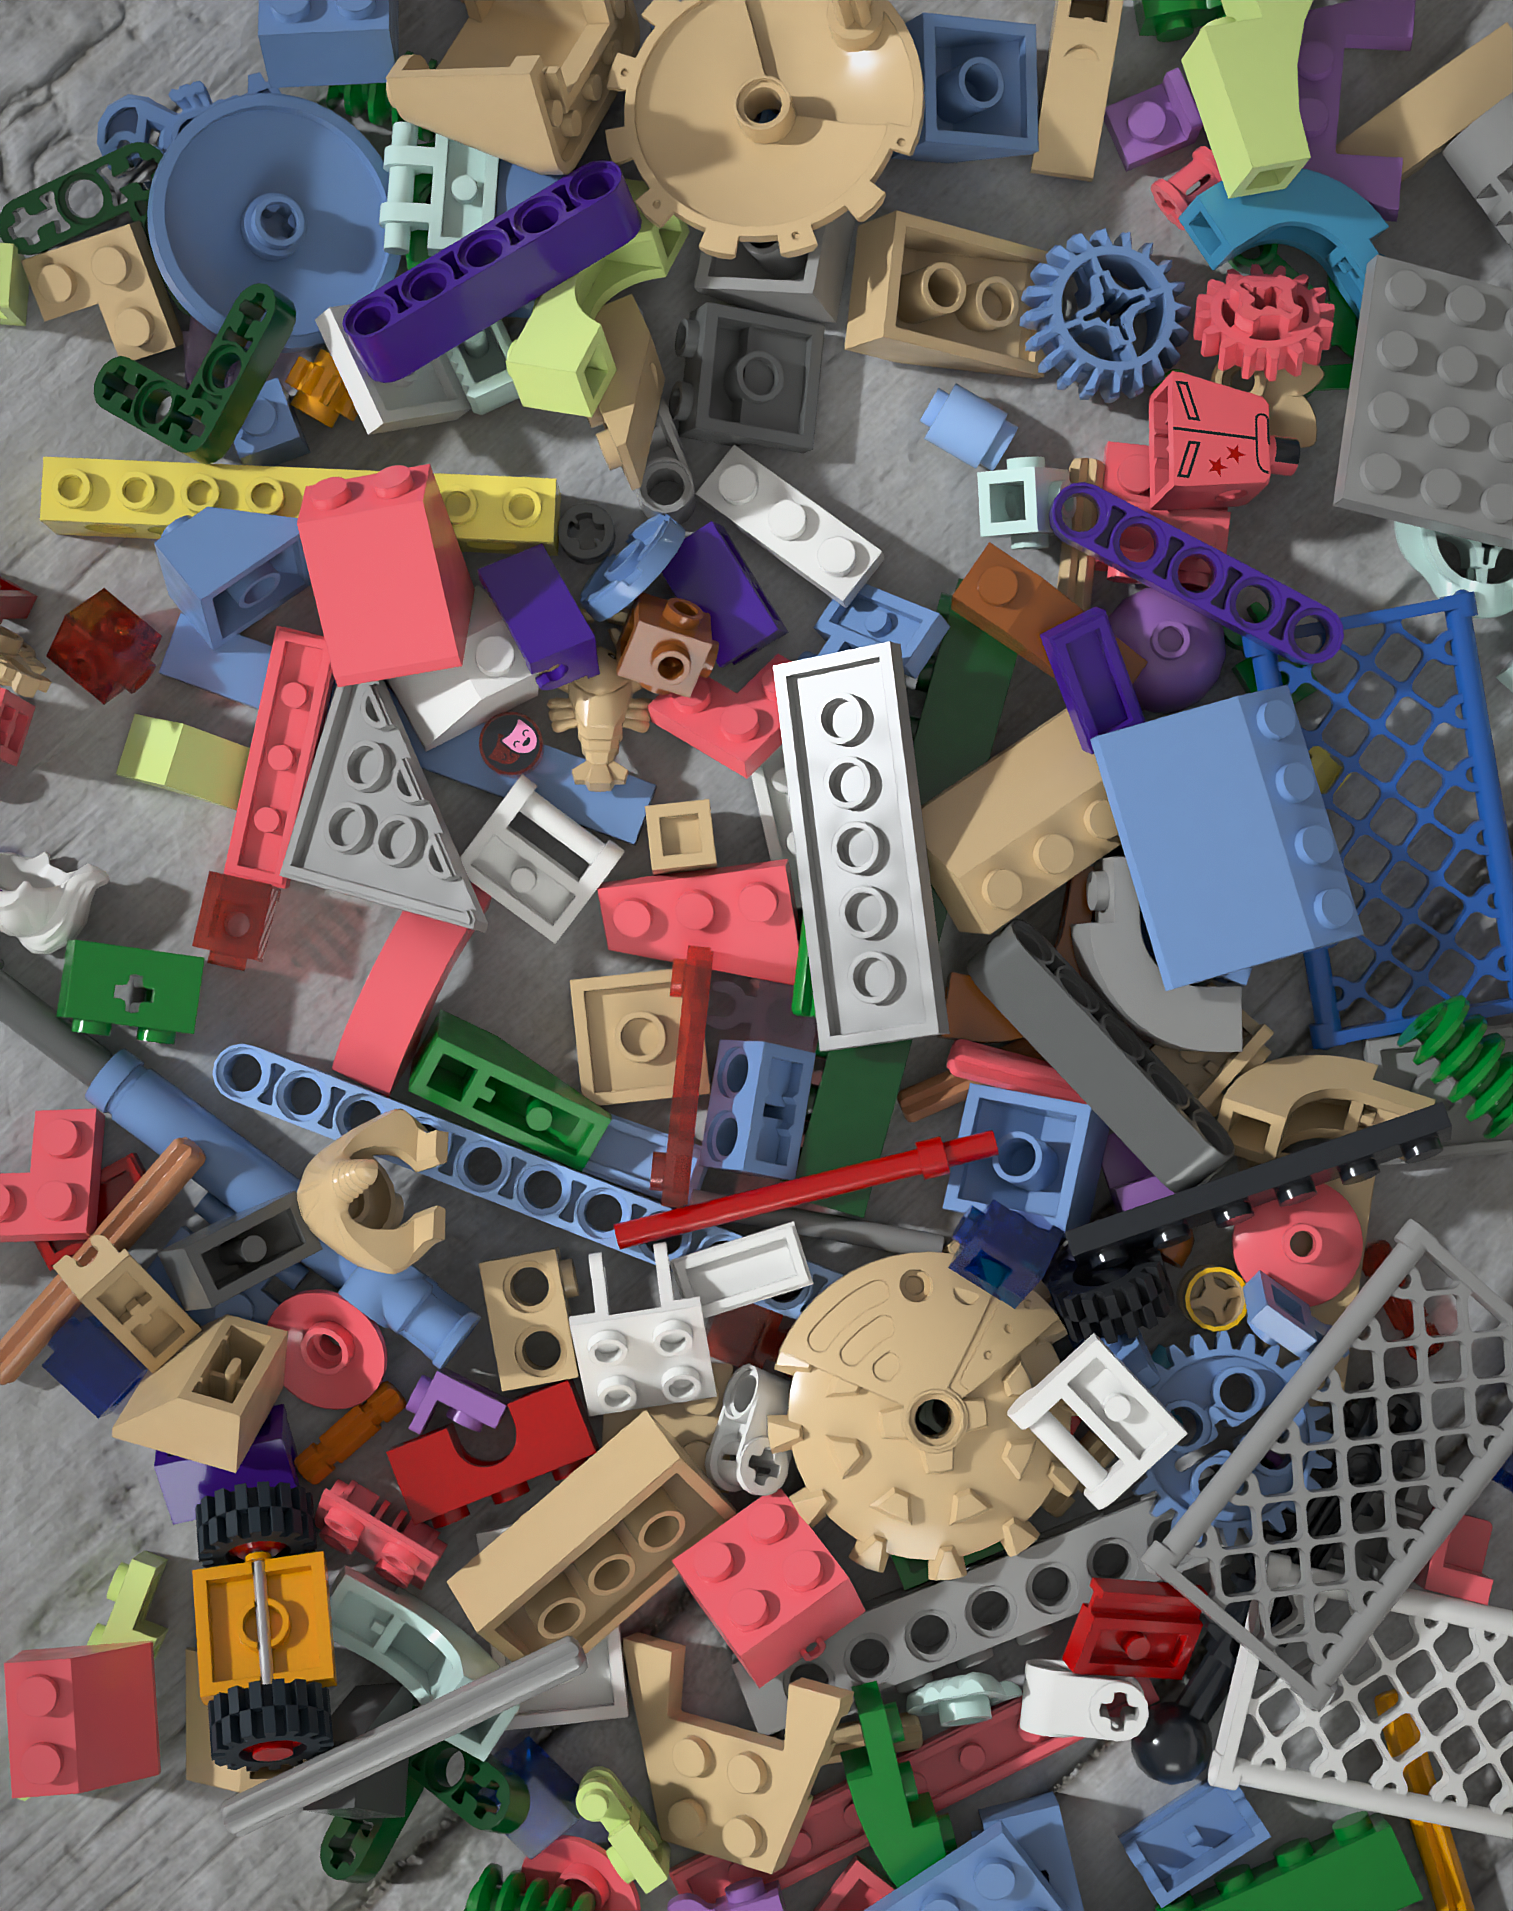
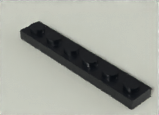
M1443 1102L1065 1231V1235L1078 1267L1091 1264L1094 1271L1111 1268L1130 1258L1128 1250L1153 1242L1155 1249H1164L1178 1245L1192 1237L1190 1229L1215 1221L1217 1228H1225L1242 1223L1255 1215L1253 1207L1277 1199L1280 1207H1285L1306 1201L1317 1194L1315 1186L1338 1178L1341 1179L1343 1185L1365 1181L1380 1173L1379 1164L1402 1156L1407 1164L1429 1159L1444 1150L1441 1143L1451 1140L1452 1124Z

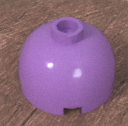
M1145 588L1123 599L1109 615L1108 619L1114 635L1148 662L1133 683V688L1142 711L1164 712L1163 714L1177 713L1199 702L1218 681L1226 657L1224 629L1221 624L1152 588Z

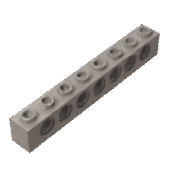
M1209 1467L1200 1475V1492L1203 1491L1216 1474ZM1154 1492L1134 1495L1113 1503L1104 1509L1093 1511L1040 1532V1536L1035 1542L1015 1556L1009 1557L1007 1552L1003 1551L965 1566L967 1575L952 1580H931L906 1591L904 1587L865 1601L862 1604L866 1612L824 1641L826 1648L819 1657L812 1661H805L802 1657L760 1689L733 1653L732 1667L758 1733L767 1736L775 1733L776 1738L785 1740L790 1677L795 1668L801 1664L814 1663L822 1667L827 1674L825 1684L852 1691L851 1687L877 1681L880 1691L895 1686L898 1693H904L929 1683L934 1679L931 1671L955 1662L958 1669H965L988 1660L994 1655L991 1647L1015 1638L1018 1645H1026L1047 1637L1054 1632L1052 1623L1074 1614L1077 1618L1082 1604L1090 1602L1094 1592L1089 1586L1092 1577L1168 1583L1156 1574L1149 1573L1140 1559L1153 1544V1534L1157 1526L1166 1520H1172L1175 1512L1169 1509L1164 1514L1153 1517L1149 1514V1510L1157 1495ZM1214 1527L1218 1535L1219 1545L1221 1547H1227L1223 1545L1219 1533V1528ZM1239 1528L1237 1529L1234 1546L1245 1545ZM1114 1543L1121 1545L1125 1550V1562L1122 1568L1112 1575L1096 1573L1092 1563L1095 1552L1105 1544ZM1187 1554L1176 1568L1181 1573L1195 1567L1198 1574L1210 1572V1563L1207 1558H1195ZM1225 1556L1221 1561L1220 1568L1234 1561L1233 1556ZM1048 1567H1055L1064 1571L1066 1584L1058 1596L1043 1599L1033 1593V1579L1039 1571ZM987 1591L998 1592L1006 1598V1609L1003 1615L993 1622L979 1621L973 1617L971 1611L974 1600L980 1594ZM926 1615L938 1616L947 1624L946 1634L943 1639L932 1646L920 1645L911 1637L914 1623ZM874 1639L886 1647L887 1655L880 1666L867 1670L859 1668L852 1662L850 1658L854 1646L862 1640ZM816 1642L811 1643L806 1648V1651H812L817 1646ZM854 1697L847 1715L857 1712Z

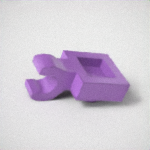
M762 1877L743 1879L725 1888L726 1896L716 1898V1903H708L698 1895L684 1893L673 1897L667 1906L668 1911H786L779 1881L776 1880L764 1884Z

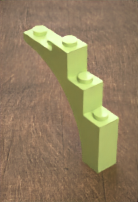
M1221 0L1226 17L1215 19L1204 25L1181 59L1228 199L1286 189L1311 158L1299 111L1297 64L1304 22L1313 0Z

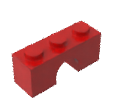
M573 1378L550 1383L511 1399L507 1405L514 1420L517 1435L513 1450L503 1458L482 1460L472 1456L461 1444L453 1422L390 1448L386 1454L414 1525L431 1519L434 1529L447 1526L470 1515L467 1504L490 1495L494 1505L510 1501L531 1491L527 1480L550 1471L554 1481L565 1479L586 1462L588 1456L595 1454L599 1449V1444Z

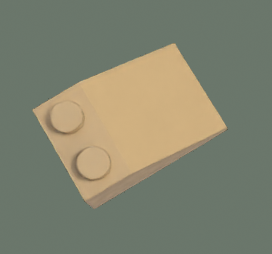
M898 210L858 225L844 350L903 364L1032 379L1042 378L1044 373H1038V365L1046 357L1043 350L1036 352L1025 350V343L1037 332L1021 327L1019 324L1020 317L1026 311L1032 309L1021 301L1022 293L1028 286L1035 285L1030 278V273L1039 263L1047 264L1046 254L1048 251Z

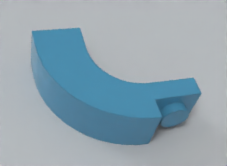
M1303 168L1286 189L1228 199L1223 181H1220L1196 196L1178 218L1213 271L1242 252L1263 244L1288 245L1307 253L1324 268L1358 320L1367 263L1377 254L1385 256L1378 253L1372 242L1389 227L1373 206L1353 189L1327 175Z

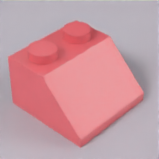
M153 1640L22 1650L4 1663L12 1799L79 1794L156 1776L161 1773Z

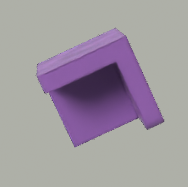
M1115 1133L1108 1135L1101 1168L1117 1213L1176 1194L1162 1184Z

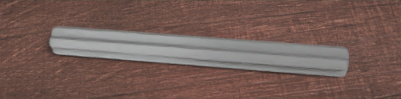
M566 1636L245 1790L222 1803L220 1811L224 1825L230 1834H234L236 1837H243L585 1673L588 1668L584 1650L578 1640L572 1636Z

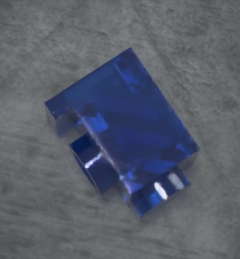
M994 1199L983 1212L971 1205L952 1234L951 1239L960 1245L948 1268L1016 1309L1043 1279L1064 1231L1053 1225L1045 1232L1029 1222L1020 1213L1010 1210Z

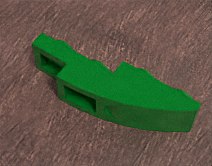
M877 1681L851 1687L852 1691H854L853 1697L865 1746L842 1751L840 1755L855 1809L868 1841L884 1870L898 1888L956 1850L957 1844L949 1813L937 1816L930 1793L918 1794L910 1761L897 1762L893 1744L905 1741L896 1701L883 1704Z

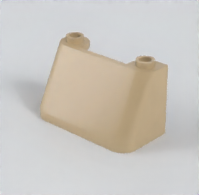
M460 0L465 4L469 18L437 68L430 69L426 60L421 55H402L386 76L388 100L406 122L540 175H568L577 166L619 92L607 89L610 69L617 52L634 58L639 53L640 27L634 1Z

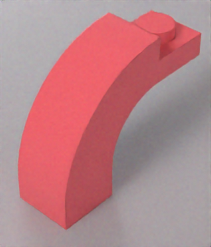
M471 882L485 915L492 897ZM403 911L361 990L339 1043L332 1070L389 1098L416 1054L424 1027L435 1001L455 962L475 930Z

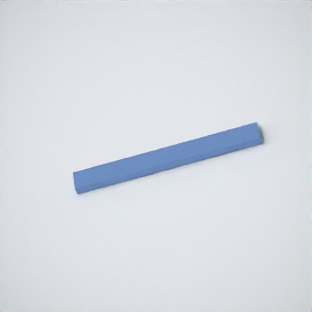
M180 613L159 673L259 710L272 646L236 634L224 645L213 651L187 616ZM334 679L333 688H332V692H331V697H330V702H329V706H328V711H329L330 704H331V701H332V698H333V694H334V691H335V687H336V681H335V679ZM387 688L422 769L501 798L507 795L523 774L538 785L534 790L582 827L636 846L646 819L645 806L651 805L657 789L656 784L628 775L625 785H614L611 791H589L586 785H575L572 776V769L584 763L586 759L540 743L535 760L528 767L517 772L501 771L492 766L483 753L482 739L486 728L489 726L487 723H482L426 752L393 691ZM498 734L496 747L488 757L503 764L514 763L520 755L512 752V758L510 750L500 742L504 735ZM505 753L507 755L506 760L502 761L501 759H505Z

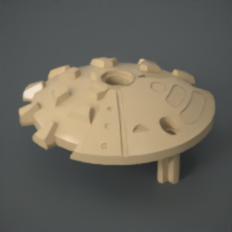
M653 0L641 14L642 17L652 24L654 29L643 43L636 58L617 52L607 83L608 90L626 92L624 103L625 126L605 130L612 162L621 165L634 160L643 181L649 188L648 191L635 200V203L652 224L657 228H662L672 215L676 216L691 227L704 232L699 249L717 258L734 259L739 241H778L781 256L791 258L814 251L818 244L813 231L832 222L845 212L849 211L858 222H864L879 209L885 200L886 194L875 185V182L884 171L893 151L907 156L913 155L917 143H919L925 108L924 81L917 50L903 19L888 0H682L681 2L679 0ZM763 110H780L778 116L770 122L763 124L753 122L757 114Z
M913 1252L888 1256L867 1263L842 1276L816 1296L799 1315L779 1349L774 1370L792 1375L793 1378L789 1392L787 1415H767V1434L771 1454L792 1450L797 1469L805 1484L804 1488L789 1496L795 1509L811 1528L828 1515L840 1528L857 1540L848 1558L865 1568L884 1573L889 1554L910 1559L928 1560L929 1580H952L967 1575L963 1557L965 1555L983 1550L999 1541L1009 1557L1015 1556L1027 1549L1040 1536V1533L1028 1519L1042 1505L1052 1488L1069 1497L1079 1482L1070 1470L1029 1428L1020 1429L1007 1415L1011 1405L1024 1392L1038 1385L1060 1364L1052 1344L1068 1335L1059 1319L1060 1317L1031 1287L1012 1274L975 1258L971 1261L954 1263L958 1256L957 1254ZM975 1269L977 1277L967 1278L958 1271ZM1061 1398L1049 1411L1070 1432L1071 1416L1078 1415ZM931 1399L941 1400L946 1405L948 1411V1422L945 1428L934 1435L921 1434L915 1424V1413L919 1406Z

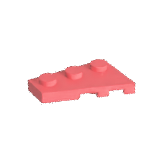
M789 859L602 882L597 889L608 950L794 985L801 931Z

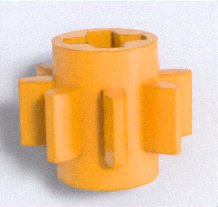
M320 349L313 362L298 356L284 381L297 390L290 405L330 428L333 427L339 415L354 422L358 413L330 353Z

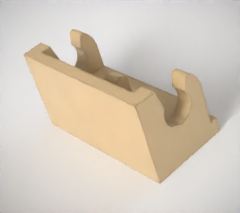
M93 1235L90 1241L92 1246L98 1251V1254L89 1265L83 1267L76 1259L65 1255L52 1267L79 1301L154 1374L202 1329L125 1249L119 1252L105 1236Z

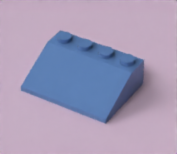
M1288 685L1235 696L1090 739L1165 991L1316 950L1364 934Z

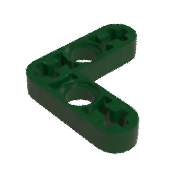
M144 142L127 144L11 200L3 207L0 213L1 240L4 243L14 244L18 248V254H41L129 212L133 222L140 220L151 248L147 217L150 189L147 190L142 182L126 185L119 190L127 198V201L118 205L114 186L101 170L111 165L112 176L120 177L134 168L131 157L139 153L144 161L156 160L159 164L165 153L164 150L154 144ZM81 180H90L97 184L103 195L101 210L90 218L77 215L70 207L68 200L70 189ZM54 193L57 211L70 225V229L61 232L60 221L54 220L37 230L40 241L36 244L29 237L18 238L13 227L21 223L18 212L24 208L29 215H41L53 209L45 200V196ZM161 275V278H162V280H163V282H164V284H165V286H166V288H167V290H168V292H169V294H170V296H171L173 302H174L175 305L178 307V309H179L181 312H183L184 314L188 315L189 317H193V316L179 303V301L176 299V297H175V296L173 295V293L170 291L169 287L167 286L165 280L163 279V277H162V275Z
M257 283L250 285L235 300L188 390L128 357L118 356L109 360L99 371L94 383L93 394L95 401L102 409L193 460L203 464L215 463L224 457L232 446L296 323L294 303L267 284ZM266 312L264 319L261 321L262 316ZM248 341L252 342L249 349L245 348ZM241 360L239 376L231 386L225 388L224 383L227 372L234 363ZM128 384L139 389L135 394L134 400L123 395ZM171 396L172 402L169 412L161 422L156 423V414L159 406L167 397ZM193 420L206 426L200 437L188 431Z
M413 1705L412 1710L418 1708L419 1706ZM443 1740L409 1757L405 1817L349 1819L335 1816L321 1844L320 1860L322 1868L329 1877L339 1881L359 1884L372 1880L381 1870L424 1788L471 1826L482 1831L511 1834L519 1829L527 1818L530 1809L528 1786L519 1775L491 1753L483 1762ZM460 1751L464 1758V1771L460 1780L455 1785L450 1786L446 1777V1768L450 1758ZM483 1787L497 1790L496 1797L501 1802L498 1812L495 1802L486 1795L478 1794ZM363 1820H365V1821H367V1822H372V1823H373V1827H372V1825H370V1824L364 1823ZM350 1847H351V1848L353 1849V1851L356 1853L355 1859H354L353 1853H352L351 1851H349V1850H350Z

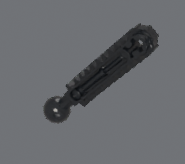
M1385 1377L1386 1384L1389 1387L1402 1386L1396 1379ZM1364 1381L1358 1384L1359 1390L1369 1389L1374 1381L1368 1384ZM1415 1392L1392 1395L1388 1400L1387 1406L1388 1410L1396 1418L1389 1427L1392 1433L1418 1430L1422 1423L1419 1395ZM1373 1397L1346 1401L1344 1407L1348 1411V1418L1344 1422L1347 1438L1364 1437L1365 1435L1372 1436L1378 1429V1421L1375 1418L1377 1413L1375 1399ZM1332 1421V1422L1330 1423L1329 1427H1330V1429L1332 1430V1432L1334 1433V1427H1333V1421ZM1417 1439L1397 1441L1393 1444L1391 1449L1393 1472L1400 1473L1403 1467L1397 1460V1457L1404 1450L1414 1452L1417 1448L1415 1443ZM1378 1444L1374 1448L1369 1445L1353 1446L1348 1450V1476L1351 1485L1373 1483L1380 1479L1382 1470ZM1333 1449L1316 1450L1320 1456L1332 1462V1466L1325 1469L1312 1468L1309 1476L1322 1488H1330L1336 1484L1338 1479L1336 1453ZM1381 1490L1361 1492L1352 1497V1525L1355 1531H1358L1354 1523L1359 1515L1371 1517L1375 1512L1368 1501L1374 1493L1383 1495ZM1338 1496L1317 1497L1308 1501L1306 1510L1309 1535L1313 1537L1337 1533L1341 1528L1340 1501ZM1288 1509L1281 1511L1286 1531L1280 1533L1275 1530L1263 1529L1264 1540L1271 1542L1293 1538L1297 1533L1296 1514ZM1341 1542L1314 1546L1310 1552L1311 1567L1327 1571L1325 1567L1331 1558L1343 1561L1344 1551L1340 1547ZM1296 1547L1270 1551L1288 1555L1291 1557L1292 1563L1300 1565L1299 1551ZM1245 1553L1244 1555L1250 1564L1245 1574L1233 1572L1230 1576V1579L1236 1586L1233 1593L1248 1592L1254 1589L1256 1571L1255 1559L1252 1553ZM1288 1596L1276 1597L1274 1599L1270 1615L1271 1628L1291 1615L1293 1607ZM1251 1600L1230 1603L1226 1606L1225 1611L1245 1627ZM1202 1612L1199 1620L1204 1624L1207 1633L1201 1640V1643L1208 1650L1207 1654L1175 1702L1155 1704L1148 1708L1149 1717L1145 1728L1138 1736L1131 1739V1752L1137 1766L1149 1778L1163 1784L1175 1785L1192 1781L1207 1768L1212 1753V1732L1208 1723L1229 1693L1240 1648V1643ZM1287 1643V1644H1280V1645H1278V1646H1279V1647H1284V1648H1286V1646L1288 1645V1643ZM1259 1661L1258 1669L1271 1671Z

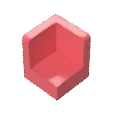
M1465 1514L1413 1582L1426 1590L1488 1605L1494 1580L1483 1574L1482 1570L1493 1528L1492 1524L1485 1519Z

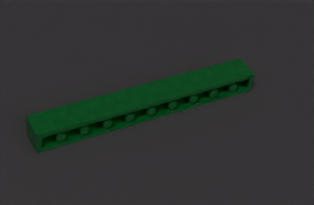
M958 579L955 591L959 587L963 579ZM941 592L936 612L940 613L951 627L940 642L937 656L932 655L918 675L915 690L926 693L921 715L918 717L909 714L921 806L989 760L1018 656L1016 652L951 609L952 595ZM931 884L939 944L947 910ZM818 1039L815 1058L825 1060L819 1085L811 1083L805 1116L808 1126L802 1147H800L795 1179L881 1157L913 1039L835 1051H820ZM872 1187L809 1203L864 1218Z

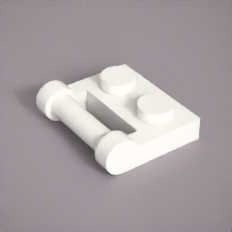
M522 774L462 853L460 859L472 883L556 944L619 861L625 850L610 839L603 843L534 790L538 785ZM519 811L590 864L580 878L508 826Z
M1095 1333L1085 1340L1038 1385L1024 1392L1007 1412L1010 1419L1020 1429L1029 1428L1086 1487L1084 1496L1098 1510L1104 1509L1115 1501L1188 1434L1184 1426ZM1061 1398L1119 1458L1112 1467L1104 1469L1049 1411Z

